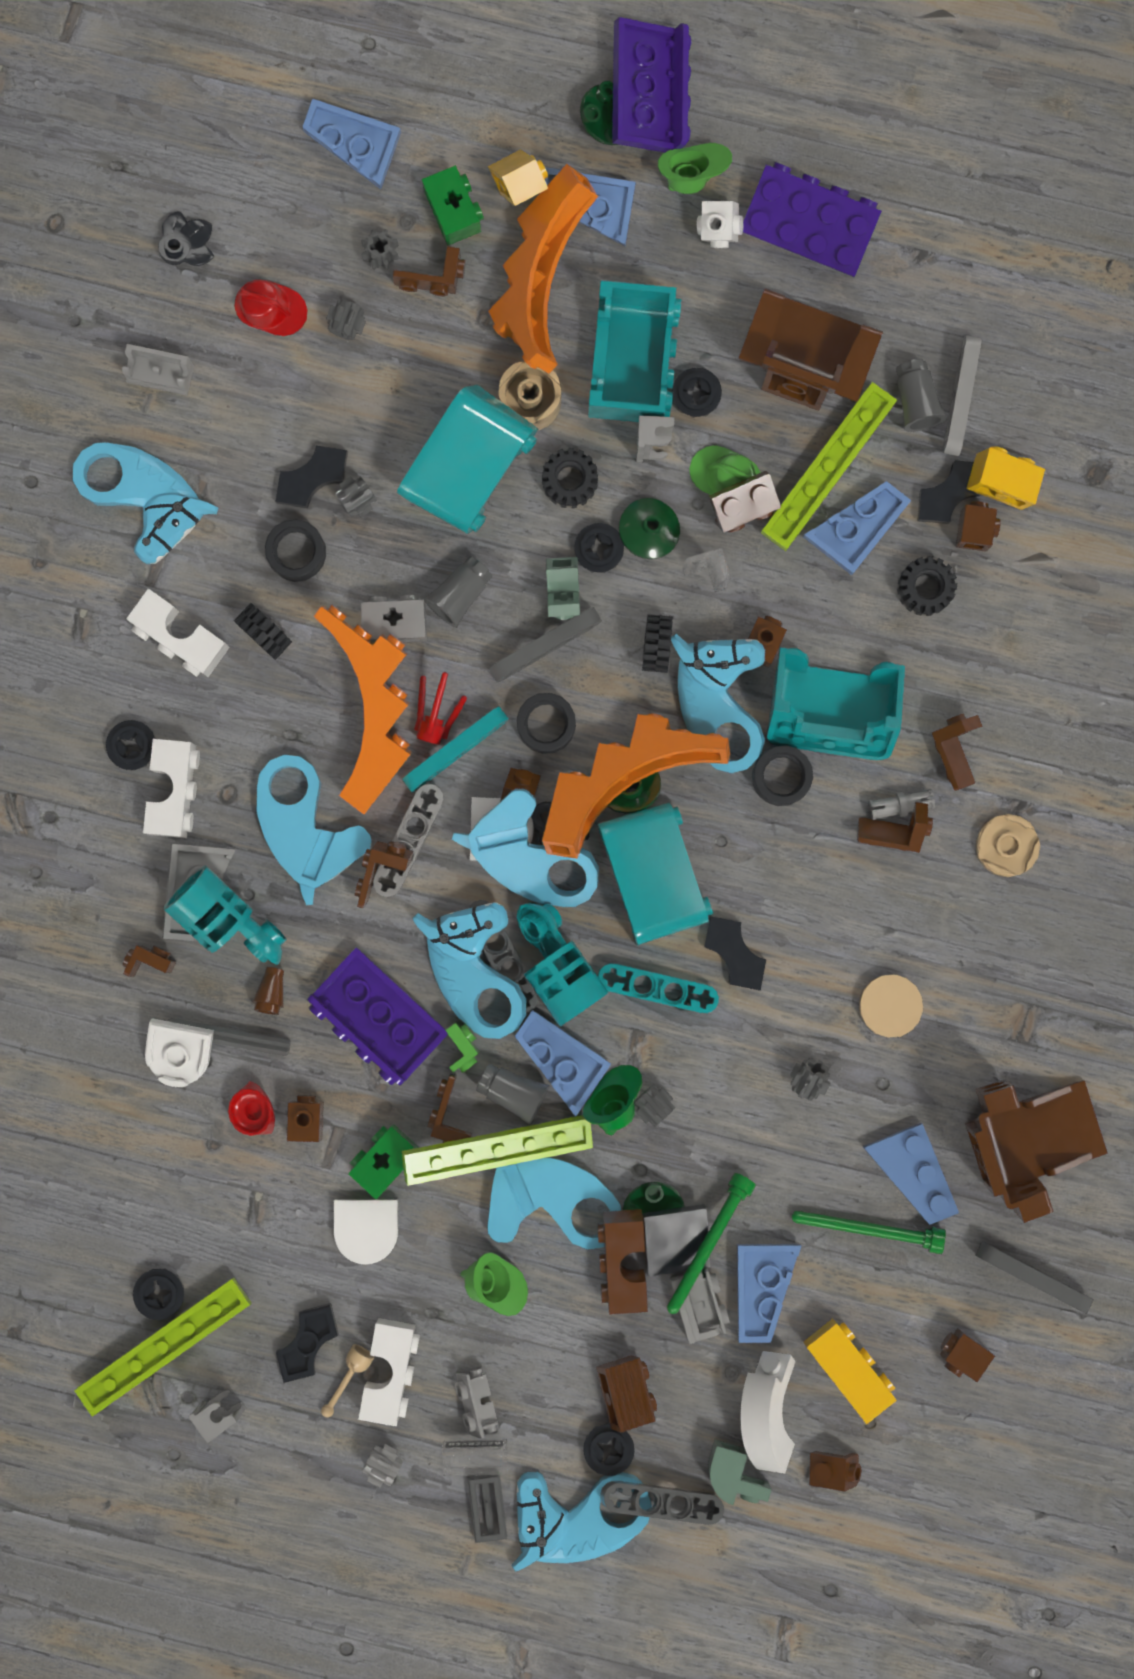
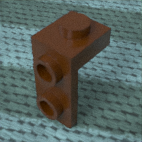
M447 246L443 277L393 270V281L396 286H399V289L406 292H417V289L429 290L431 294L441 297L448 296V293L456 294L458 278H464L466 260L461 259L460 248Z
M964 713L946 720L948 726L932 732L935 748L942 758L946 768V776L955 791L975 784L958 736L983 727L978 715L966 718Z
M915 802L909 825L860 817L858 820L857 841L869 845L920 853L924 837L930 836L933 826V818L928 817V804Z
M377 841L371 850L366 849L362 862V867L367 868L364 879L359 878L354 895L359 897L357 907L363 909L369 901L378 864L406 871L411 863L414 851L408 850L404 844L390 841L388 844Z
M450 1074L448 1080L442 1078L437 1097L442 1098L439 1110H432L427 1125L428 1128L433 1129L431 1137L443 1140L442 1143L472 1136L470 1132L442 1124L457 1075Z

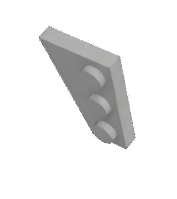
M171 843L165 904L192 874L205 865L222 880L228 863L236 849ZM164 911L163 939L196 940Z

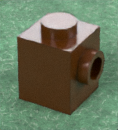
M980 501L970 502V505L966 504L960 511L956 548L987 552L993 545V538H997L1000 531L1001 520L996 518L997 509L989 508L988 503Z
M758 616L748 639L758 640L764 646L765 661L763 666L769 668L787 629L781 627L783 623L773 617L765 616L763 619Z
M297 1095V1101L288 1103L287 1141L320 1142L323 1139L324 1102L316 1101V1096Z
M958 1328L954 1334L950 1332L941 1344L942 1352L940 1355L947 1361L944 1367L959 1378L964 1373L975 1382L979 1381L995 1357L987 1348Z

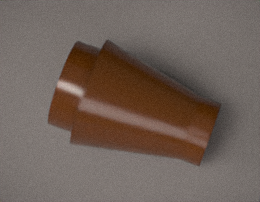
M266 967L265 974L252 1001L255 1003L254 1011L279 1015L280 1008H284V970Z

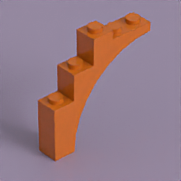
M568 164L547 185L548 189L541 192L517 218L523 230L521 235L525 241L502 265L509 277L507 282L511 287L488 311L494 322V330L505 339L507 337L513 339L524 353L522 355L523 360L531 368L536 369L538 367L549 374L558 365L550 346L547 328L551 283L558 261L570 235L582 216L598 197L589 180Z
M333 605L329 609L326 606H321L314 617L333 634L346 652L358 677L363 698L364 732L361 751L353 773L339 796L365 815L412 753L408 749L410 744L397 733L393 736L387 733L410 704L405 700L408 694L395 684H392L390 687L385 684L406 657L407 653L403 650L406 645L392 634L388 638L382 634L373 643L370 641L372 635L358 624L355 628L344 621L347 616Z
M654 713L648 715L637 714L630 747H625L623 744L616 742L609 744L599 743L590 777L576 771L569 774L559 772L542 839L546 853L578 859L586 835L600 813L615 797L632 784L656 772L672 767L696 763L728 764L730 757L728 738L715 733L706 735L695 734L686 729L673 731L670 729L668 718Z

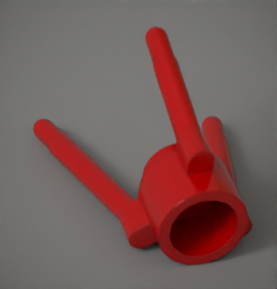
M443 672L441 675L430 716L426 715L425 719L426 677L424 675L420 677L417 720L414 730L418 731L416 739L439 746L442 738L447 740L452 725L467 701V697L463 695L444 727H442L444 720L438 719L437 716L448 678L447 672Z

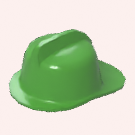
M705 143L682 149H673L661 155L658 159V169L667 178L670 191L694 194L701 191L710 178L722 174L729 168L732 163V153L729 148L717 143Z
M709 446L698 451L692 458L689 468L690 476L695 486L709 495L761 473L757 465L749 458L720 446Z
M494 1253L483 1254L460 1274L464 1278L467 1295L473 1301L484 1304L499 1314L505 1316L516 1315L523 1310L527 1302L528 1288L522 1272Z

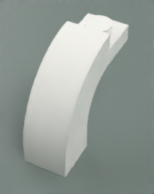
M763 1351L756 1372L747 1374L741 1401V1433L750 1461L756 1469L784 1474L795 1445L785 1431L782 1417L785 1391L796 1362L790 1354Z

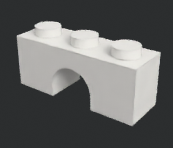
M147 589L126 618L134 625L131 631L145 641L151 637L159 642L156 649L170 659L176 654L185 661L182 667L196 677L200 672L209 677L230 647L201 625L197 627L191 636L184 639L175 638L172 635L171 625L179 611L153 591Z
M153 739L150 770L155 773L168 774L173 782V791L170 797L163 802H146L144 834L187 838V832L192 831L193 813H189L190 800H195L197 784L193 782V771L198 769L200 762V751L196 750L195 744L184 741Z
M378 1318L375 1324L370 1355L387 1360L392 1367L393 1375L384 1383L366 1382L358 1420L397 1426L399 1417L405 1418L409 1398H403L405 1385L411 1386L414 1366H409L411 1353L417 1354L420 1335L414 1334L415 1324Z

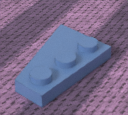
M312 99L302 127L303 131L381 189L396 149L401 129Z
M545 167L548 178L544 180L547 185L561 171L560 169ZM581 173L589 180L598 197L579 222L626 246L636 182Z
M886 481L846 509L804 534L803 538L852 575L911 500Z
M532 1010L515 1035V1038L576 1117L611 1063Z
M922 1123L863 1146L865 1151L874 1159L929 1225L959 1213Z
M737 1244L739 1343H771L787 1287L793 1275L794 1265L801 1250V1244Z

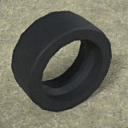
M299 519L285 520L276 525L268 534L265 543V555L271 568L283 579L293 582L306 581L315 576L323 567L326 559V546L318 530L309 522ZM298 532L305 534L311 539L314 545V554L312 560L306 566L293 569L281 563L277 548L284 536Z
M538 693L528 698L520 707L517 715V731L522 742L531 750L541 754L555 753L564 749L572 740L576 730L575 713L571 705L562 696L553 693ZM541 705L556 707L562 712L565 719L563 733L553 741L543 742L537 740L528 729L530 714Z
M787 745L775 746L765 751L755 762L752 771V782L758 796L765 802L775 806H789L801 800L810 790L813 781V769L807 756L799 749ZM784 757L791 759L798 765L801 772V780L799 786L793 792L780 795L767 787L764 781V771L770 761Z

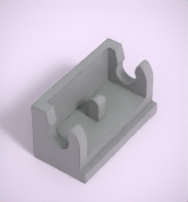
M131 344L126 345L125 354L128 357L127 366L122 367V372L126 377L127 383L185 396L188 395L194 365L188 356Z
M639 416L636 462H643V459L662 460L667 457V452H656L653 446L662 447L670 443L674 427V417Z
M229 1390L221 1391L208 1402L202 1401L188 1416L207 1444L236 1423L246 1410L242 1402L232 1405L228 1410L221 1406L220 1402L230 1394Z

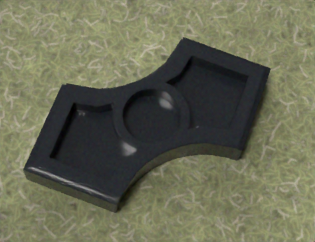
M316 445L313 456L304 466L293 471H280L275 502L281 505L308 508L313 495L319 489L329 484L343 482L348 451Z
M955 460L950 474L944 482L938 486L920 490L917 522L949 524L953 510L961 501L970 497L982 496L966 489L974 462Z
M710 916L704 948L716 952L724 960L729 972L730 985L761 991L766 959L756 956L745 945L741 934L742 922Z
M331 1303L299 1312V1330L296 1337L289 1345L276 1351L283 1383L316 1374L315 1359L318 1350L325 1342L339 1335Z

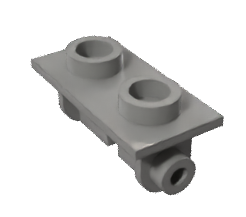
M479 1367L469 1370L470 1376L469 1374L456 1372L457 1382L455 1383V1391L458 1399L463 1403L465 1413L462 1415V1420L466 1431L471 1436L482 1439L484 1434L497 1431L496 1425L498 1420L493 1401L481 1404L480 1399L490 1396L491 1392L487 1375Z

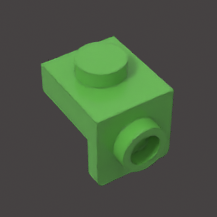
M455 1022L445 1031L464 1056L451 1064L449 1068L452 1072L459 1068L463 1073L478 1062L475 1056L480 1051L473 1043L477 1038L466 1024L460 1026L458 1022Z

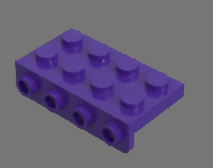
M618 17L614 21L613 144L665 153L673 149H682L688 143L691 134L690 127L688 126V111L691 105V98L688 95V82L691 76V67L688 65L691 47L688 24L680 23L676 28L622 17Z
M774 162L773 167L766 165L743 221L742 233L855 278L882 212L876 209L878 203L861 197L859 201L848 197L849 191L834 185L831 186L830 190L819 186V179L807 174H803L802 178L791 175L792 169L783 164Z
M357 947L322 985L307 998L311 1003L309 1010L320 1020L326 1017L335 1026L332 1028V1031L344 1042L350 1039L358 1047L355 1052L366 1063L369 1064L373 1061L381 1068L378 1074L390 1085L396 1082L401 1086L448 1035L443 1026Z

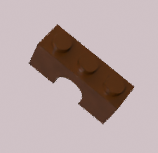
M637 1209L603 1212V1223H597L598 1242L605 1243V1253L599 1254L600 1273H606L607 1283L601 1284L602 1303H608L609 1315L648 1312L644 1269L630 1270L621 1265V1261L626 1255L634 1252H645L642 1211Z

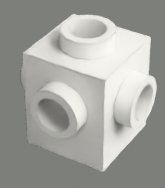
M702 201V216L697 218V234L701 235V240L710 242V248H729V242H738V235H742L743 217L739 215V203L734 201Z

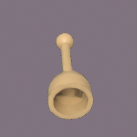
M353 1344L346 1357L349 1370L329 1403L322 1407L321 1413L324 1417H331L333 1415V1407L353 1374L365 1371L374 1360V1356H371L370 1351L364 1347Z

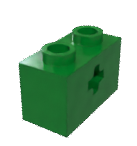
M456 165L421 179L424 193L447 246L481 232L480 221L484 220L483 213L478 202L472 203L468 194L472 192L466 174L460 175ZM455 201L459 207L454 209L450 202Z
M394 1124L389 1129L383 1126L371 1139L375 1145L367 1153L362 1149L349 1163L353 1169L348 1175L376 1200L404 1170L402 1151L419 1148ZM386 1152L390 1155L387 1160L390 1166L383 1164L379 1167L376 1164L378 1161L376 1153L382 1155Z

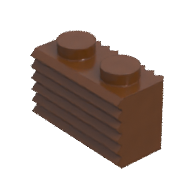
M630 1355L596 1366L612 1430L621 1433L656 1421L654 1412L657 1411V1403L654 1395L648 1392L646 1380L649 1379V1371L646 1363L641 1361L640 1357Z

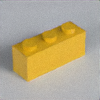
M832 1318L803 1341V1343L864 1422L868 1424L897 1401L891 1393L896 1388L884 1373L880 1376L875 1373L871 1366L876 1362L864 1347L859 1351L851 1342L855 1335L844 1322L838 1325Z

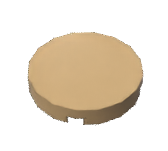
M1006 814L994 817L983 825L977 834L975 847L977 857L985 869L994 875L1011 877L1021 875L1033 866L1039 855L1040 842L1030 822L1021 816Z
M894 974L881 975L872 980L862 990L859 1000L860 1016L866 1026L875 1034L888 1038L901 1037L912 1031L919 1023L923 1012L922 996L917 987L907 978Z

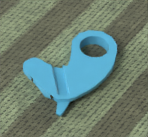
M514 789L479 820L469 834H453L452 840L470 849L476 860L493 878L512 892L533 902L560 907H576L588 901L598 886L599 866L591 852L581 848L578 859L550 855L546 853L544 845L529 844L527 823L537 803L528 790ZM560 860L577 862L586 873V883L574 891L559 889L552 883L549 877V868Z

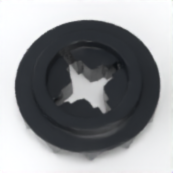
M690 368L683 371L674 381L672 388L673 403L681 413L692 418L706 417L717 408L722 396L721 384L718 378L704 368ZM699 381L700 391L705 393V396H700L699 401L695 405L693 395L688 394V391H693L694 386Z
M594 523L580 531L575 540L574 552L580 566H583L591 573H605L616 568L624 554V544L621 541L619 532L614 527L604 523ZM595 536H598L602 545L613 546L604 550L602 561H600V557H598L596 552L588 551L590 548L595 547Z
M127 720L117 724L109 732L106 740V751L109 759L116 766L125 770L135 771L146 767L151 761L152 742L155 739L153 731L144 723L135 720ZM136 737V744L143 751L138 750L137 752L133 750L127 756L128 748L120 740L132 741Z
M166 1268L151 1269L142 1274L135 1283L133 1289L134 1304L138 1311L149 1319H167L180 1309L184 1301V1285L179 1280L177 1274L168 1271ZM156 1282L160 1289H171L163 1297V1306L158 1298H147L156 1290Z
M607 1422L606 1424L595 1426L586 1436L583 1452L587 1464L593 1471L605 1476H614L622 1473L630 1466L635 1448L632 1437L627 1431L620 1433L612 1430L610 1423ZM615 1437L614 1448L619 1454L610 1453L603 1461L604 1449L600 1447V1444H608Z

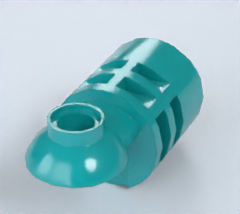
M206 865L192 874L170 897L163 908L164 911L211 953L221 948L239 931L247 938L244 941V945L260 961L265 963L267 960H270L276 965H279L281 961V945L287 940L283 933L268 920L259 925L250 916L253 909Z
M527 903L519 907L517 910V921L522 934L532 945L539 949L545 958L523 975L530 982L558 1025L562 1026L609 992L573 940L567 943L558 931L562 926V919L554 906L551 904L541 906Z

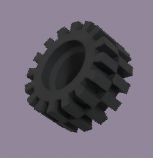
M568 448V451L560 449L556 455H550L549 461L545 462L542 472V485L546 496L550 497L555 505L557 503L561 504L562 508L567 506L577 508V505L582 504L583 506L589 498L592 499L598 486L596 463L592 462V457L584 455V451L580 449L578 452L574 451V448ZM574 467L580 471L582 482L577 488L569 490L559 484L558 475L564 468Z
M928 556L925 559L920 557L916 561H912L901 573L902 575L898 580L899 588L897 592L898 595H901V603H905L908 606L906 608L908 611L914 610L916 615L919 616L922 614L932 616L934 613L941 612L956 595L954 594L958 584L955 583L956 574L951 573L952 567L949 564L947 566L944 565V560L940 558L934 560V556ZM922 575L933 576L939 584L938 593L931 598L919 595L915 587L918 577Z
M252 603L234 620L274 660L292 643Z
M647 614L642 671L668 672L673 616Z

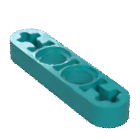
M500 706L496 707L413 769L402 781L411 793L415 792L503 726L509 720L508 716Z
M619 964L604 965L598 973V978L607 991L699 1013L712 1012L719 1003L717 991L705 984ZM611 968L617 969L616 973L621 977H626V971L633 972L629 980V991L622 990L624 983L615 982L613 987L607 986L608 981L603 979V974L609 973ZM641 975L649 977L652 982V988L646 994L637 993L634 989V981ZM670 983H677L682 987L683 994L677 1001L668 1000L664 994L666 986ZM688 985L694 986L691 992L701 995L704 990H708V996L713 998L712 1004H706L705 1008H701L699 1001L690 999V1006L684 1005L688 996Z

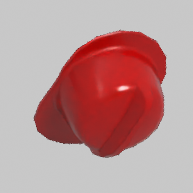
M256 279L247 282L240 288L235 297L234 307L239 319L250 327L273 335H293L302 329L307 320L308 310L302 296L291 288L268 280Z

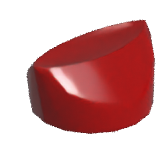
M251 1081L234 1094L229 1102V1119L234 1128L242 1134L249 1136L272 1134L275 1126L272 1103L268 1095L258 1084Z

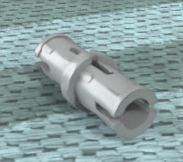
M931 789L906 795L900 792L896 793L895 797L869 800V810H872V813H870L871 819L876 820L894 815L906 817L908 813L913 812L915 802L928 804V809H935V800H929L934 796Z

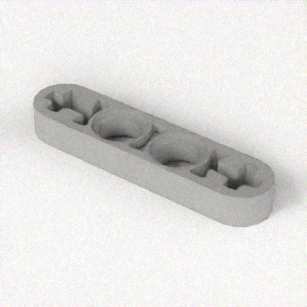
M965 335L963 339L944 438L943 454L959 456L963 446L982 339L979 337Z
M425 784L414 795L392 840L402 843L409 850L414 851L412 860L402 876L397 872L393 877V882L396 883L395 889L389 888L386 892L382 890L383 884L380 883L381 877L387 878L391 869H386L385 865L380 864L374 877L373 885L376 892L381 896L393 897L400 892L443 806L444 795L436 785ZM433 790L438 802L436 805L431 803L426 810L427 813H432L431 818L427 819L423 814L413 812L415 806L422 809L425 800L421 798L422 794H429ZM412 818H420L424 822L425 828L420 835L414 836L407 831V823Z

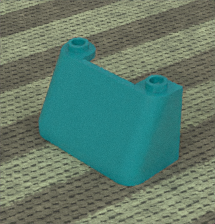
M479 385L464 387L455 396L400 483L397 493L466 534L472 531L477 532L486 520V516L483 515L485 511L484 505L515 457L519 456L522 452L527 455L537 442V438L534 435L539 428Z
M780 647L767 730V740L776 746L787 745L801 750L869 760H884L892 755L902 725L905 665L881 662L871 669L870 675L810 667L808 666L809 657L806 653L797 648L788 649Z
M670 802L598 823L597 826L604 846H606L605 850L609 857L628 920L631 922L630 925L636 946L708 923V916L713 914L708 897L702 898L682 839L679 825L683 824L679 808L678 806L672 808Z

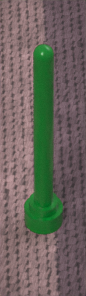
M734 1173L731 1177L727 1191L729 1196L667 1305V1310L670 1314H677L738 1204L740 1201H744L746 1197H750L754 1191L756 1184L747 1177L738 1173Z
M795 1211L792 1214L793 1222L798 1224L921 1244L922 1248L928 1249V1252L942 1255L944 1250L946 1230L942 1228L932 1227L931 1230L925 1229L924 1232L804 1211Z

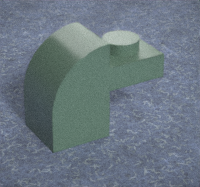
M546 558L548 617L567 620L580 615L578 558Z
M714 1439L708 1460V1472L716 1494L723 1501L734 1505L737 1493L741 1494L740 1498L751 1503H759V1500L768 1502L772 1490L769 1482L742 1474L747 1459L745 1448Z

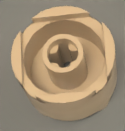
M522 361L510 366L502 375L498 390L501 402L539 428L538 430L546 428L556 419L561 408V386L554 370L549 374L538 367L533 369L526 362ZM535 393L536 398L534 400L531 398L526 400L524 394L532 395Z

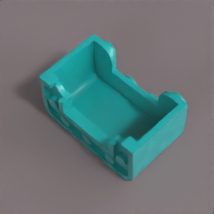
M612 281L600 282L588 418L639 422V416L670 417L673 392L667 391V388H673L674 369H668L669 357H676L677 339L671 338L672 327H678L682 302V299L676 298L677 287Z

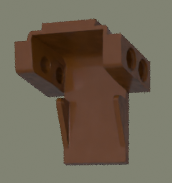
M765 288L738 359L767 370L761 390L819 411L827 393L837 394L855 403L858 401L883 331L866 324L860 325L786 298L784 294Z
M1005 1079L975 1089L983 1114L976 1117L974 1121L965 1123L983 1183L994 1197L1000 1195L1007 1208L1013 1209L1023 1223L1054 1212L1047 1189L1038 1177L1044 1175L1054 1176L1091 1159L1108 1154L1085 1080L1022 1101H1018L1014 1085Z

